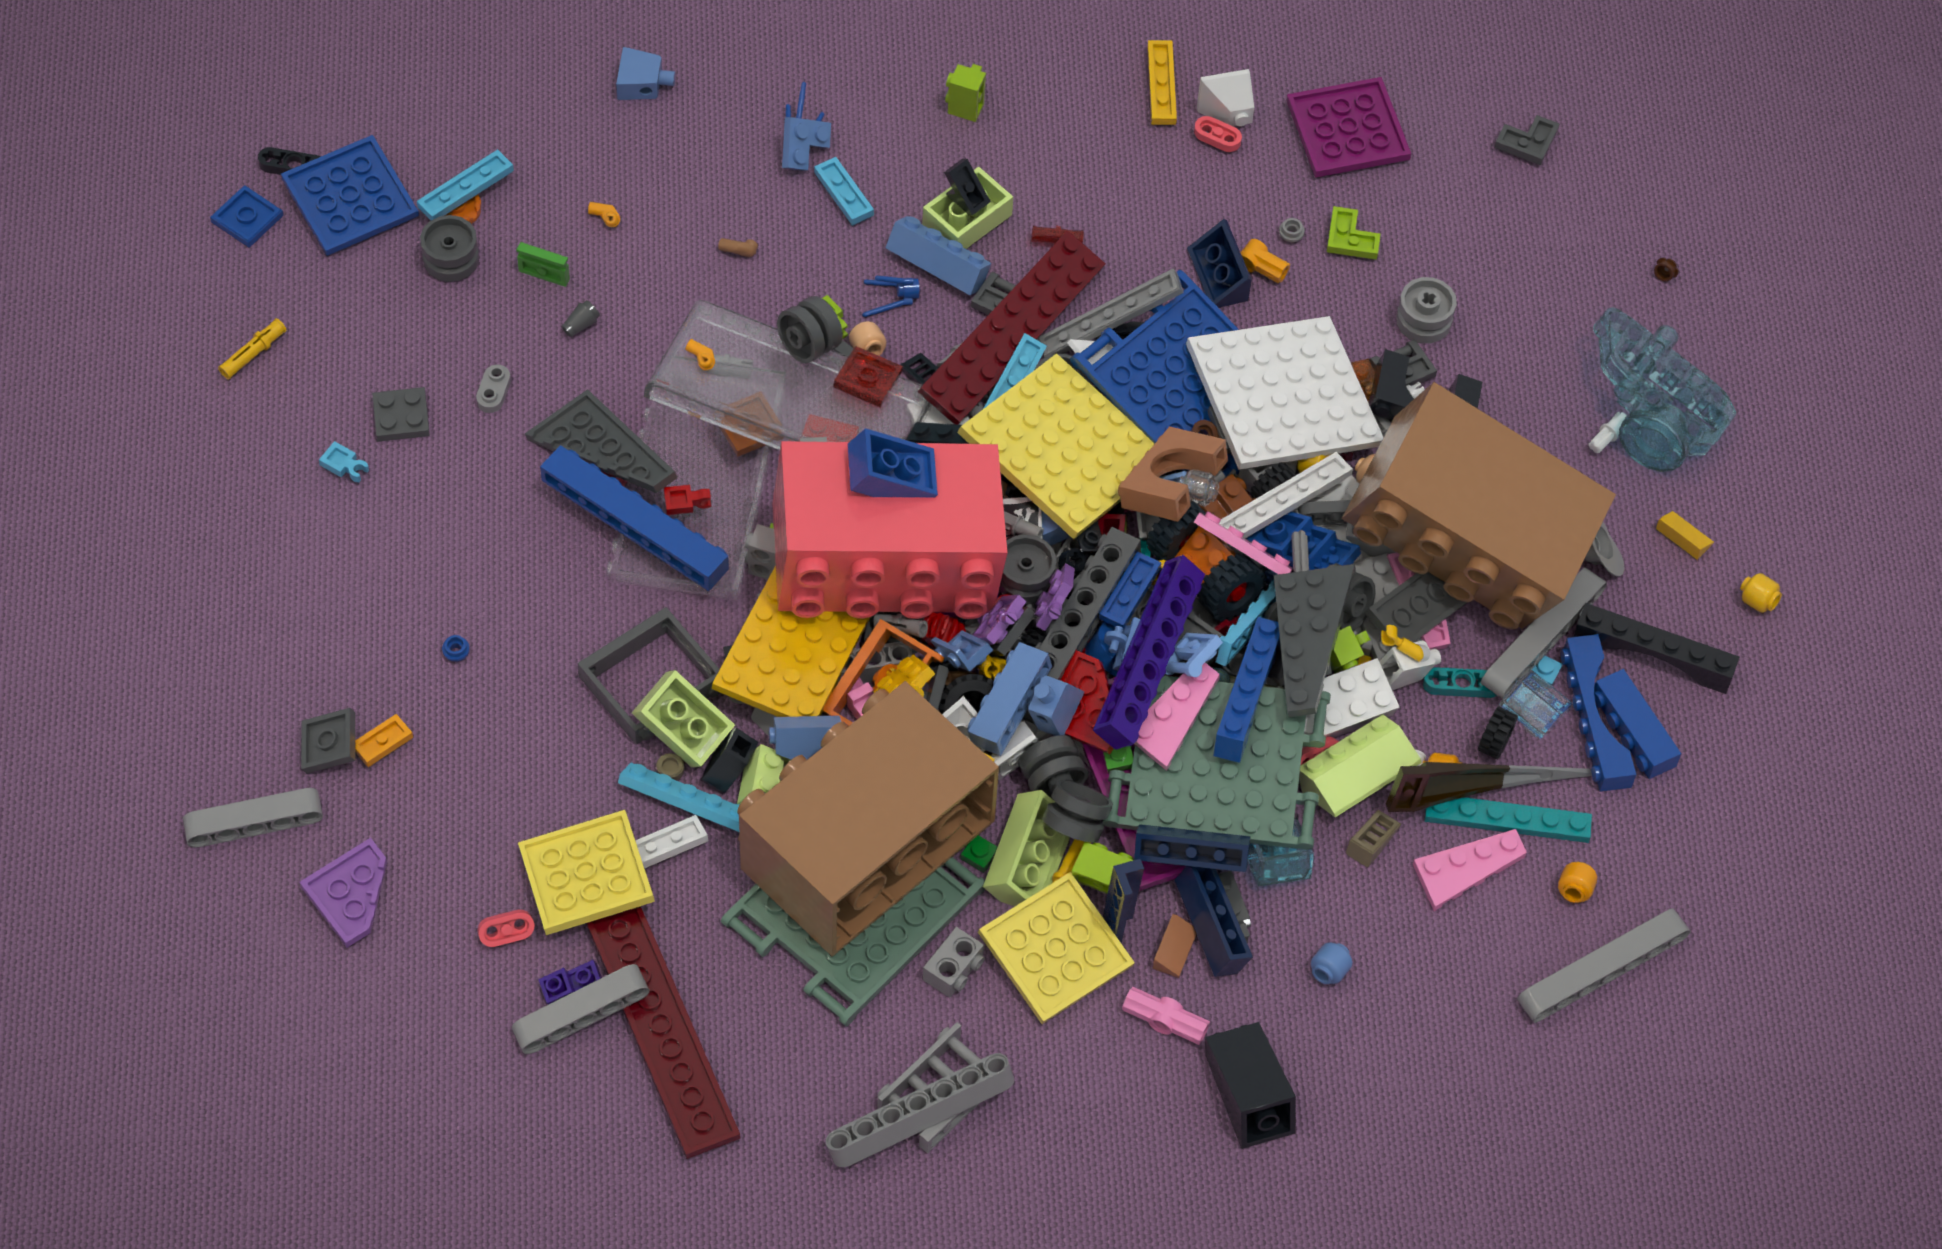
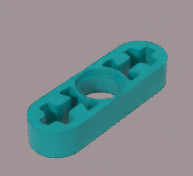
M1433 667L1423 680L1425 691L1432 695L1481 698L1497 696L1481 684V680L1487 670ZM1432 678H1437L1439 685H1435ZM1447 678H1451L1450 686H1447ZM1465 678L1470 682V685L1465 688L1459 687L1455 680ZM1476 679L1478 680V682H1477L1478 687H1474V686H1475Z

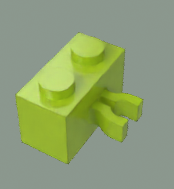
M958 64L954 73H949L946 81V87H949L945 98V102L948 103V114L976 122L985 99L986 73L982 72V66L973 64L969 68Z
M1351 626L1339 630L1334 649H1332L1330 657L1331 671L1334 674L1350 669L1358 664L1356 659L1364 655L1360 645L1370 641L1366 630L1357 635L1354 634Z
M1084 842L1073 866L1072 875L1078 883L1108 894L1113 866L1133 861L1134 858L1126 853L1120 852L1116 854L1108 851V848L1100 843L1094 842L1090 844Z

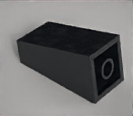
M1260 1023L1243 1025L1205 1037V1056L1241 1149L1296 1134V1096Z

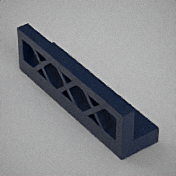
M1141 859L1115 865L1112 870L1103 918L1121 943L1126 921L1133 919L1144 871Z

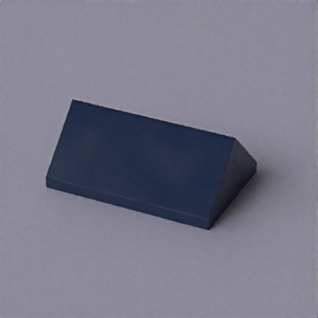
M1223 219L1187 247L1205 294L1218 308L1248 301L1252 282L1227 220Z

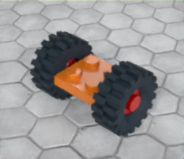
M1190 502L1191 507L1178 522L1159 517L1160 521L1158 523L1155 522L1152 526L1154 530L1148 533L1149 539L1146 540L1147 548L1158 560L1168 561L1184 555L1205 573L1201 583L1202 588L1197 597L1198 601L1217 621L1223 622L1225 619L1230 621L1233 616H1239L1243 610L1246 612L1249 608L1248 606L1252 602L1257 601L1256 597L1263 591L1261 588L1266 586L1265 580L1267 576L1265 572L1248 555L1235 553L1222 539L1194 523L1199 513L1206 514L1196 502Z

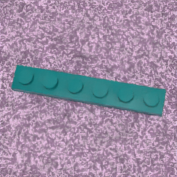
M1462 797L1425 808L1424 822L1499 832L1516 829L1518 834L1589 843L1592 814Z

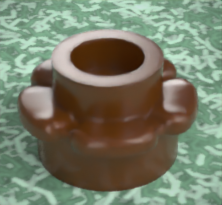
M1662 257L1657 260L1654 273L1659 280L1667 282L1673 277H1677L1679 269L1674 260Z

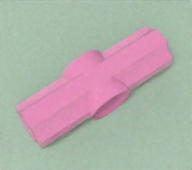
M1135 987L1129 990L1122 1006L1123 1011L1149 1022V1025L1155 1031L1165 1035L1174 1033L1198 1045L1203 1041L1210 1025V1021L1184 1010L1178 1001L1169 997H1161L1159 999Z

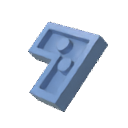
M786 117L784 123L782 168L801 171L808 170L810 146L830 148L831 123Z

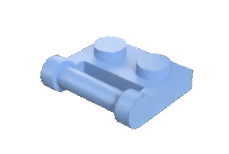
M1186 633L1175 645V652L1168 661L1165 675L1182 673L1189 677H1198L1202 673V665L1216 655V650L1223 642L1215 634ZM1180 660H1188L1186 663L1179 662Z

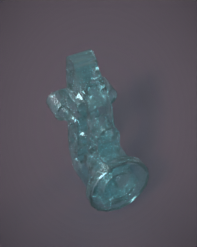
M1614 307L1608 308L1595 322L1593 330L1599 338L1601 369L1615 385L1614 394L1618 398L1616 402L1629 411L1619 428L1620 441L1625 451L1639 464L1659 472L1677 469L1688 456H1704L1711 446L1717 443L1736 415V410L1727 393L1712 379L1672 349L1679 339L1678 333L1674 328L1662 325L1652 334L1621 310ZM1649 377L1652 381H1654L1656 384H1658L1661 388H1663L1665 391H1667L1669 394H1671L1674 398H1676L1678 401H1680L1683 405H1685L1687 408H1689L1691 411H1693L1696 415H1698V416H1699L1700 418H1702L1705 422H1707L1709 425H1711V426L1714 428V430H1713L1711 427H1709L1707 424H1705L1703 421H1701V420H1700L1698 417H1696L1694 414H1692L1690 411L1686 410V411L1683 413L1679 408H1677L1676 406L1672 405V402L1674 401V399H1673L1672 397H1670L1668 394H1666L1663 390H1661L1659 387H1657L1654 383H1652V382H1651L1650 380H1648L1647 378Z

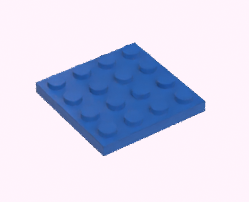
M373 135L281 173L283 183L326 256L419 216L418 209Z

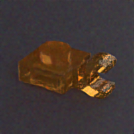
M1367 358L1351 362V365L1369 402L1375 372Z

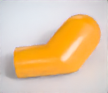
M596 202L589 203L588 214L601 216L608 227H616L620 223V215L613 205Z
M690 339L685 350L697 356L698 365L702 370L712 369L715 365L713 350Z

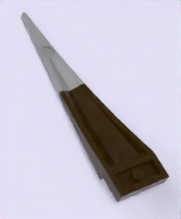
M1424 762L1420 766H1400L1386 801V807L1388 812H1415L1482 792L1529 783L1591 776L1592 773L1590 769Z

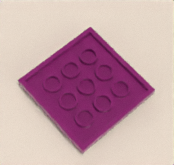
M1382 77L1287 94L1286 101L1315 178L1410 160V148Z

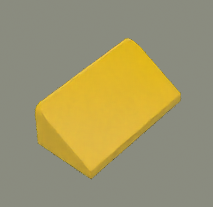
M1673 511L1658 520L1656 529L1697 560L1714 543V541Z

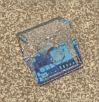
M1531 670L1514 684L1499 705L1517 714L1518 721L1524 725L1527 733L1542 739L1570 710L1573 703Z

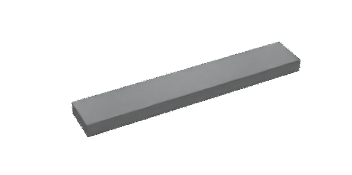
M1171 269L1038 338L1039 341L1047 345L1043 353L1044 358L1056 353L1064 354L1072 350L1067 344L1070 339L1090 341L1100 336L1101 332L1106 328L1113 329L1184 293L1177 272Z

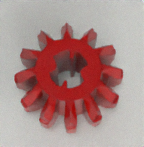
M932 612L922 620L927 622L928 631L925 637L920 639L933 647L935 646L931 640L934 637L948 643L962 630L966 632L965 625L949 615Z

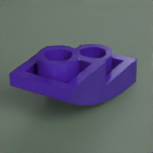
M591 960L569 971L562 968L538 980L546 1003L549 1005L602 977L597 963Z

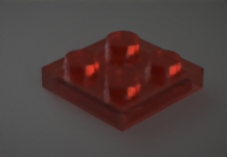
M855 346L835 378L833 387L881 408L901 375L903 366Z

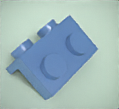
M963 630L948 643L937 637L931 640L936 648L934 651L945 658L943 662L948 661L955 668L961 667L969 672L975 666L983 663L987 655L993 651L988 642Z

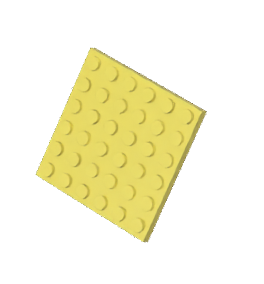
M1057 353L964 423L957 432L969 444H998L1000 472L1073 539L1121 502L1118 495L1120 483L1125 480L1133 467L1142 460L1145 453L1154 445L1128 417Z

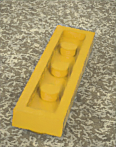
M1148 40L1151 125H1176L1173 41Z

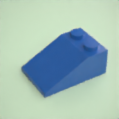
M866 428L847 444L851 491L871 497L935 498L938 495L934 448Z

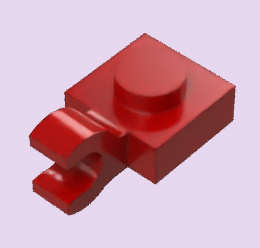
M690 485L664 487L667 515L693 513V506L701 509L711 507L710 489L691 491Z

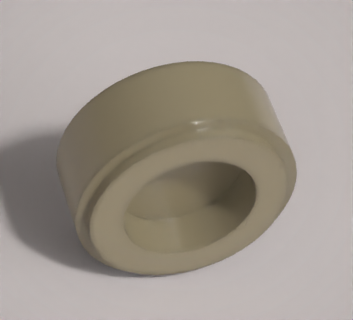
M668 753L658 759L656 764L657 773L666 774L676 781L683 776L684 762L681 757Z

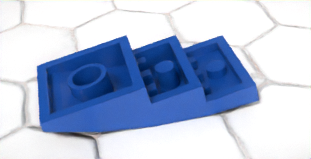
M1295 512L1287 513L1246 538L1251 542L1254 539L1267 547L1266 552L1275 557L1278 554L1290 561L1289 566L1292 568V533L1294 531L1299 532L1303 530L1305 535H1307L1309 570L1327 568L1335 563L1350 565L1361 555L1359 545L1337 539L1335 531L1315 526L1312 517Z

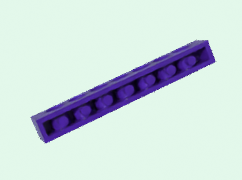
M1184 555L1165 561L1093 728V731L1115 750L1131 746L1139 738L1141 725L1148 716V709L1152 700L1157 695V688L1160 680L1166 673L1168 661L1175 652L1176 642L1184 631L1183 626L1187 616L1191 613L1195 597L1202 588L1201 583L1205 573Z

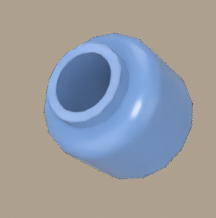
M1330 942L1321 946L1311 959L1310 965L1313 976L1323 984H1338L1351 969L1353 961L1347 947L1340 943Z

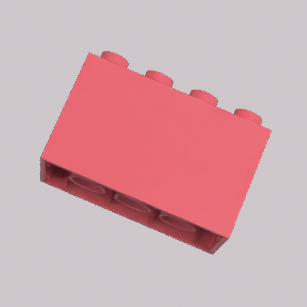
M781 441L772 502L778 611H792L796 616L802 618L816 617L824 611L847 612L855 618L872 617L878 612H901L905 617L912 619L927 617L932 612H955L960 618L976 619L985 615L986 612H989L995 606L1008 553L998 444L917 443L934 448L938 495L935 498L871 497L851 491L847 445L849 442Z

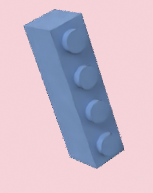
M906 216L894 223L886 245V249L970 296L978 292L983 285L992 264L985 260L983 255L963 248L960 242L945 238L940 231L927 228L920 224L917 218Z
M1021 642L1018 643L1015 650L1010 651L1002 673L999 672L996 675L989 695L984 696L980 705V711L968 724L967 731L970 740L977 747L999 756L1002 755L1028 710L1034 696L1035 686L1040 683L1044 675H1048L1052 668L1048 653Z

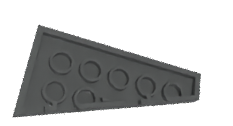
M588 389L525 433L527 440L552 451H555L561 445L567 450L575 451L581 459L589 464H595L601 471L654 493L659 492L677 479L675 471Z
M1355 564L1274 575L1288 717L1317 713L1324 687V678L1330 666L1332 649H1334L1344 615L1345 602L1349 597L1350 584L1356 572Z

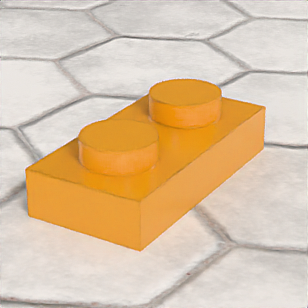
M395 714L355 740V753L367 767H370L411 740L413 733L401 718Z

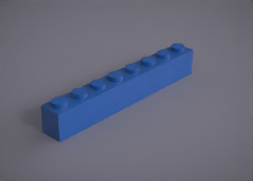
M560 445L540 466L541 479L544 483L707 591H710L729 570V558L724 549L719 546H713L700 533L690 531L680 520L672 519L659 506L649 504L643 500L639 493L628 490L616 478L608 477L595 464H589L581 459L575 451L567 450Z

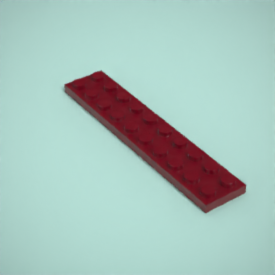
M1067 230L922 385L918 393L953 424L959 425L998 382L1024 333L1037 340L1106 263Z
M641 906L585 923L607 975L625 966L635 964L639 967L649 988L647 996L622 1010L686 1159L741 1139L738 1127Z

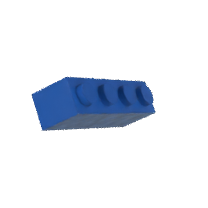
M1622 669L1597 680L1594 686L1596 706L1602 709L1609 726L1617 731L1621 737L1622 745L1634 756L1638 769L1641 772L1644 771L1648 779H1651L1677 767L1682 753L1626 671Z

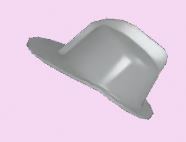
M1602 522L1585 560L1595 565L1603 564L1608 572L1613 576L1619 577L1624 572V561L1604 522Z

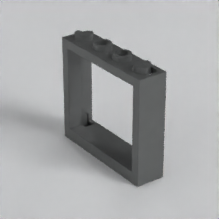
M667 607L577 663L579 678L636 745L643 740L651 739L655 734L642 722L636 725L596 677L666 632L705 676L706 680L694 688L707 699L720 694V692L712 689V683L720 669Z

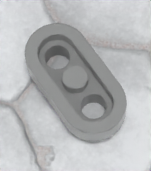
M492 365L486 369L476 395L477 405L481 411L494 413L501 409L511 383L510 372L505 366Z

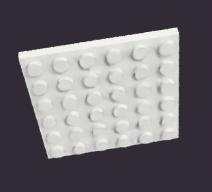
M1330 316L1188 337L1186 342L1187 348L1239 470L1314 458L1319 455L1326 456L1335 452L1345 453L1380 446L1384 437Z

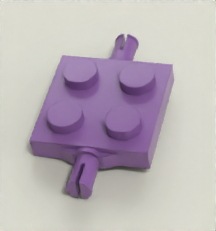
M1066 563L1061 571L1056 569L1049 581L1051 586L1048 592L1043 591L1036 602V606H1038L1034 613L1037 616L1036 626L1044 631L1052 619L1059 618L1062 604L1073 588L1075 568Z
M1020 595L1002 596L989 613L978 618L980 625L973 633V636L988 642L989 645L1000 643L1008 633L1006 628L1010 624H1014L1023 614L1024 609L1022 607L1027 601Z

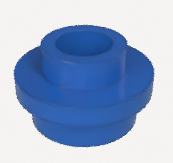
M459 635L448 637L442 646L444 657L454 662L465 659L470 651L468 641ZM454 648L461 649L459 651H452Z

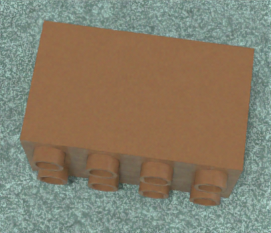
M1433 382L1394 417L1342 519L1354 526L1353 534L1360 541L1371 546L1384 544L1400 554L1398 560L1406 569L1418 574L1429 572L1445 582L1444 590L1450 596L1464 602H1470L1474 599L1490 609L1489 617L1499 626L1507 629H1517L1518 627L1523 629L1565 600L1616 494Z
M906 681L891 693L885 689H880L872 694L862 708L863 715L850 726L845 722L835 724L824 735L821 741L822 748L808 760L803 755L794 757L781 771L779 776L780 782L767 793L762 789L752 791L743 799L737 810L739 814L738 840L740 842L741 870L832 957L995 821L999 766Z

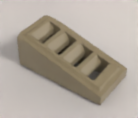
M1378 810L1350 839L1346 854L1365 867H1369L1399 830L1401 823ZM1376 823L1380 824L1381 826H1383L1384 828H1386V829H1388V830L1385 831V830L1382 829L1381 827L1377 826Z

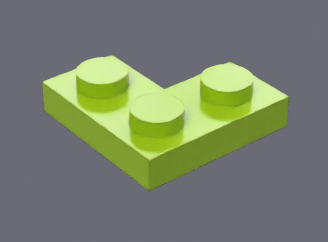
M1333 206L1327 252L1377 260L1381 234L1356 230L1358 210Z

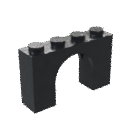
M1387 349L1384 350L1376 366L1369 399V406L1373 414L1393 420L1402 409L1414 400L1408 392L1405 383L1410 357ZM1458 374L1449 391L1478 409L1483 382Z

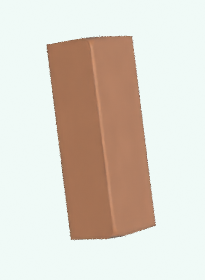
M1172 914L1154 958L1153 969L1177 978L1180 977L1197 935L1194 926L1181 917Z

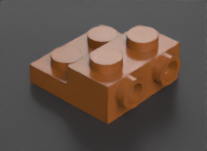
M1231 474L1213 486L1209 493L1206 492L1194 502L1206 513L1209 511L1218 518L1223 519L1252 502L1255 498L1252 499L1246 492L1247 486L1245 482Z

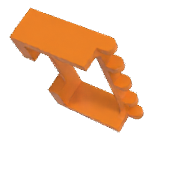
M880 619L831 693L822 712L825 716H840L841 722H845L848 726L853 723L840 715V712L847 703V693L850 692L875 652H881L890 636L924 655L925 657L922 661L928 666L932 661L942 663L945 658Z

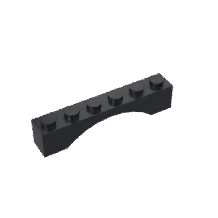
M1588 603L1584 605L1573 636L1598 634L1602 649H1624L1653 656L1679 668L1692 677L1699 685L1724 694L1728 691L1740 656Z

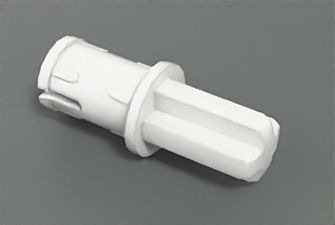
M1617 412L1607 424L1601 425L1600 432L1591 440L1589 448L1594 453H1600L1609 442L1616 441L1619 433L1630 423L1628 416L1623 412Z

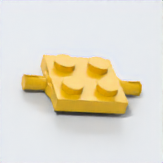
M912 655L911 657L904 658L898 664L897 670L890 668L891 672L887 671V676L879 681L877 684L878 688L873 691L875 693L880 689H885L891 693L906 681L924 697V691L921 688L935 673L927 664L915 655Z

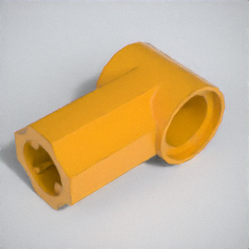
M1251 239L1240 252L1248 272L1257 271L1276 283H1281L1290 269V263L1268 252L1267 246L1260 240Z

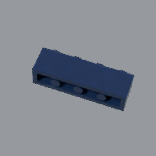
M1139 824L1136 832L1134 860L1141 859V861L1246 872L1251 836Z
M1186 866L1174 881L1214 977L1238 974L1253 956L1217 870Z

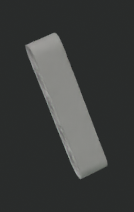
M304 788L192 811L184 815L183 825L187 845L197 848L314 824L323 818L318 790Z
M635 964L628 965L517 1020L512 1025V1031L524 1054H532L643 999L648 995L649 988L639 967Z

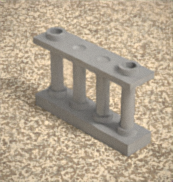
M958 1022L951 1028L946 1027L937 1037V1042L891 1085L889 1083L886 1084L877 1095V1109L900 1099L899 1096L910 1085L915 1090L927 1086L919 1077L930 1066L942 1077L954 1073L953 1070L939 1059L949 1048L955 1051L969 1065L981 1060L959 1041L961 1025ZM977 1105L919 1132V1147L928 1154Z

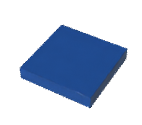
M244 185L210 219L211 223L250 248L284 215L283 210Z

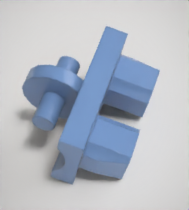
M1136 617L1132 619L1131 625L1125 626L1124 630L1122 627L1116 626L1114 631H1108L1105 634L1104 642L1110 646L1109 651L1117 653L1113 665L1114 670H1119L1140 619Z

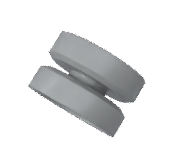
M1421 277L1409 282L1401 293L1396 315L1397 326L1401 333L1408 339L1416 340L1418 343H1434L1448 335L1457 306L1456 295L1452 288L1444 281L1433 277Z

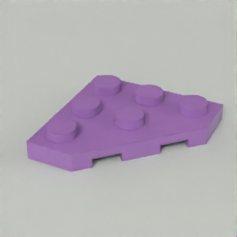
M371 838L299 882L302 890L346 948L371 933L385 874L386 857Z

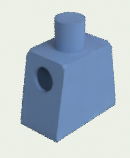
M623 47L616 83L617 100L656 99L659 94L660 85L674 86L675 71L662 70V57L660 55Z
M1044 675L1040 683L1035 686L1034 696L1028 707V711L1037 728L1054 736L1065 735L1084 695V691L1066 682Z

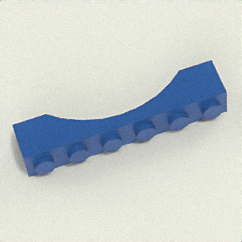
M1257 617L1216 734L1213 755L1215 757L1238 763L1241 762L1264 684L1281 646L1279 624L1277 621Z
M1599 635L1567 638L1564 649L1560 651L1562 664L1567 666L1566 678L1568 687L1573 689L1574 710L1579 711V730L1582 735L1585 734L1586 756L1592 760V779L1598 783L1600 792L1632 788L1636 771L1631 753L1608 731L1600 718L1595 703V679L1600 672L1604 660Z

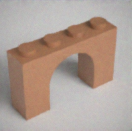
M1169 426L1153 447L1145 453L1142 460L1133 467L1125 480L1120 483L1118 495L1120 496L1121 507L1178 522L1191 507L1188 485L1159 477L1167 472L1179 469L1193 470L1216 476L1228 461L1226 439Z

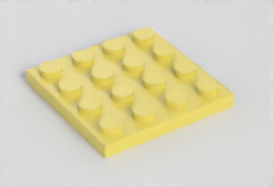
M625 810L518 842L546 935L655 902Z
M1071 872L986 924L978 931L982 940L1041 1024L1047 1022L1135 964Z

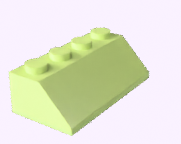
M1382 714L1300 766L1299 781L1302 793H1317L1319 795L1318 805L1332 816L1337 817L1394 781L1400 766H1417L1422 762L1400 726Z
M1042 790L1017 795L983 888L1000 902L1012 906H1017L1052 884V876L1058 871L1070 837L1049 827L1042 820L1047 805L1055 802Z

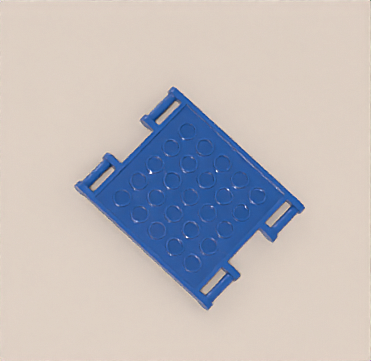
M1178 270L1177 274L1184 293L1176 296L1165 306L1161 304L1149 310L1154 315L1122 340L1113 329L1106 328L1101 332V337L1081 353L1077 352L1070 358L1072 365L1076 369L1081 370L1107 399L1128 417L1154 444L1169 426L1190 431L1197 421L1208 420L1211 422L1208 416V409L1212 405L1187 348L1186 342L1188 337L1239 330L1182 270ZM1107 344L1114 347L1093 365L1088 361ZM1232 453L1227 454L1226 468L1222 471L1225 475L1224 479L1233 469L1236 471V475L1240 472L1234 457L1231 455ZM1187 469L1175 470L1177 473L1182 471L1193 472V483L1197 481V477L1198 479L1200 478V474L1201 477L1206 474Z

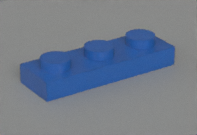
M1137 551L1099 613V619L1115 627L1120 626L1124 630L1159 573L1161 562Z

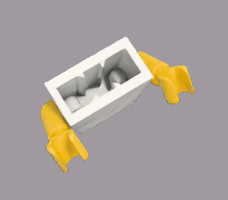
M1387 625L1386 631H1381V641L1385 646L1397 645L1392 647L1379 661L1392 690L1422 680L1435 665L1441 662L1440 652L1435 648L1430 650L1425 641L1411 642L1405 637H1397L1396 626ZM1363 655L1357 660L1358 664L1356 666L1371 661L1372 658Z

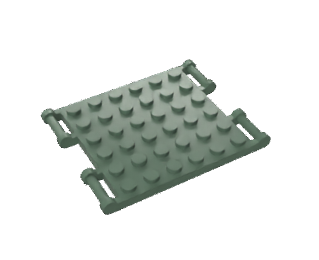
M1164 676L1160 680L1157 695L1152 700L1150 707L1179 677ZM1217 682L1204 707L1198 713L1192 728L1186 734L1179 751L1174 755L1167 771L1135 745L1131 774L1120 770H1111L1109 772L1108 780L1111 782L1109 799L1113 802V806L1108 819H1104L1102 824L1107 827L1137 830L1139 824L1251 836L1250 843L1304 850L1313 849L1314 838L1312 837L1315 806L1319 804V795L1314 792L1298 793L1303 746L1315 748L1325 746L1324 726L1326 709L1330 703L1331 694L1322 691L1317 713L1314 716L1313 734L1307 735L1304 734L1306 715L1288 717L1285 689L1263 687L1241 762L1238 763L1213 756L1216 734L1234 683ZM1121 785L1130 786L1125 817L1117 815ZM1296 804L1304 805L1301 836L1299 837L1292 836Z
M951 857L833 957L757 884L723 915L721 923L727 928L731 927L752 944L756 948V952L762 957L766 956L776 943H779L816 974L805 985L803 991L808 996H814L839 1017V1021L844 1026H848L853 1022L856 1015L977 895L985 891V888H983L985 879L982 877L978 878ZM947 866L968 883L970 887L967 889L941 867ZM744 914L768 935L762 939L740 921L738 917ZM826 982L850 1002L851 1005L846 1009L820 986Z

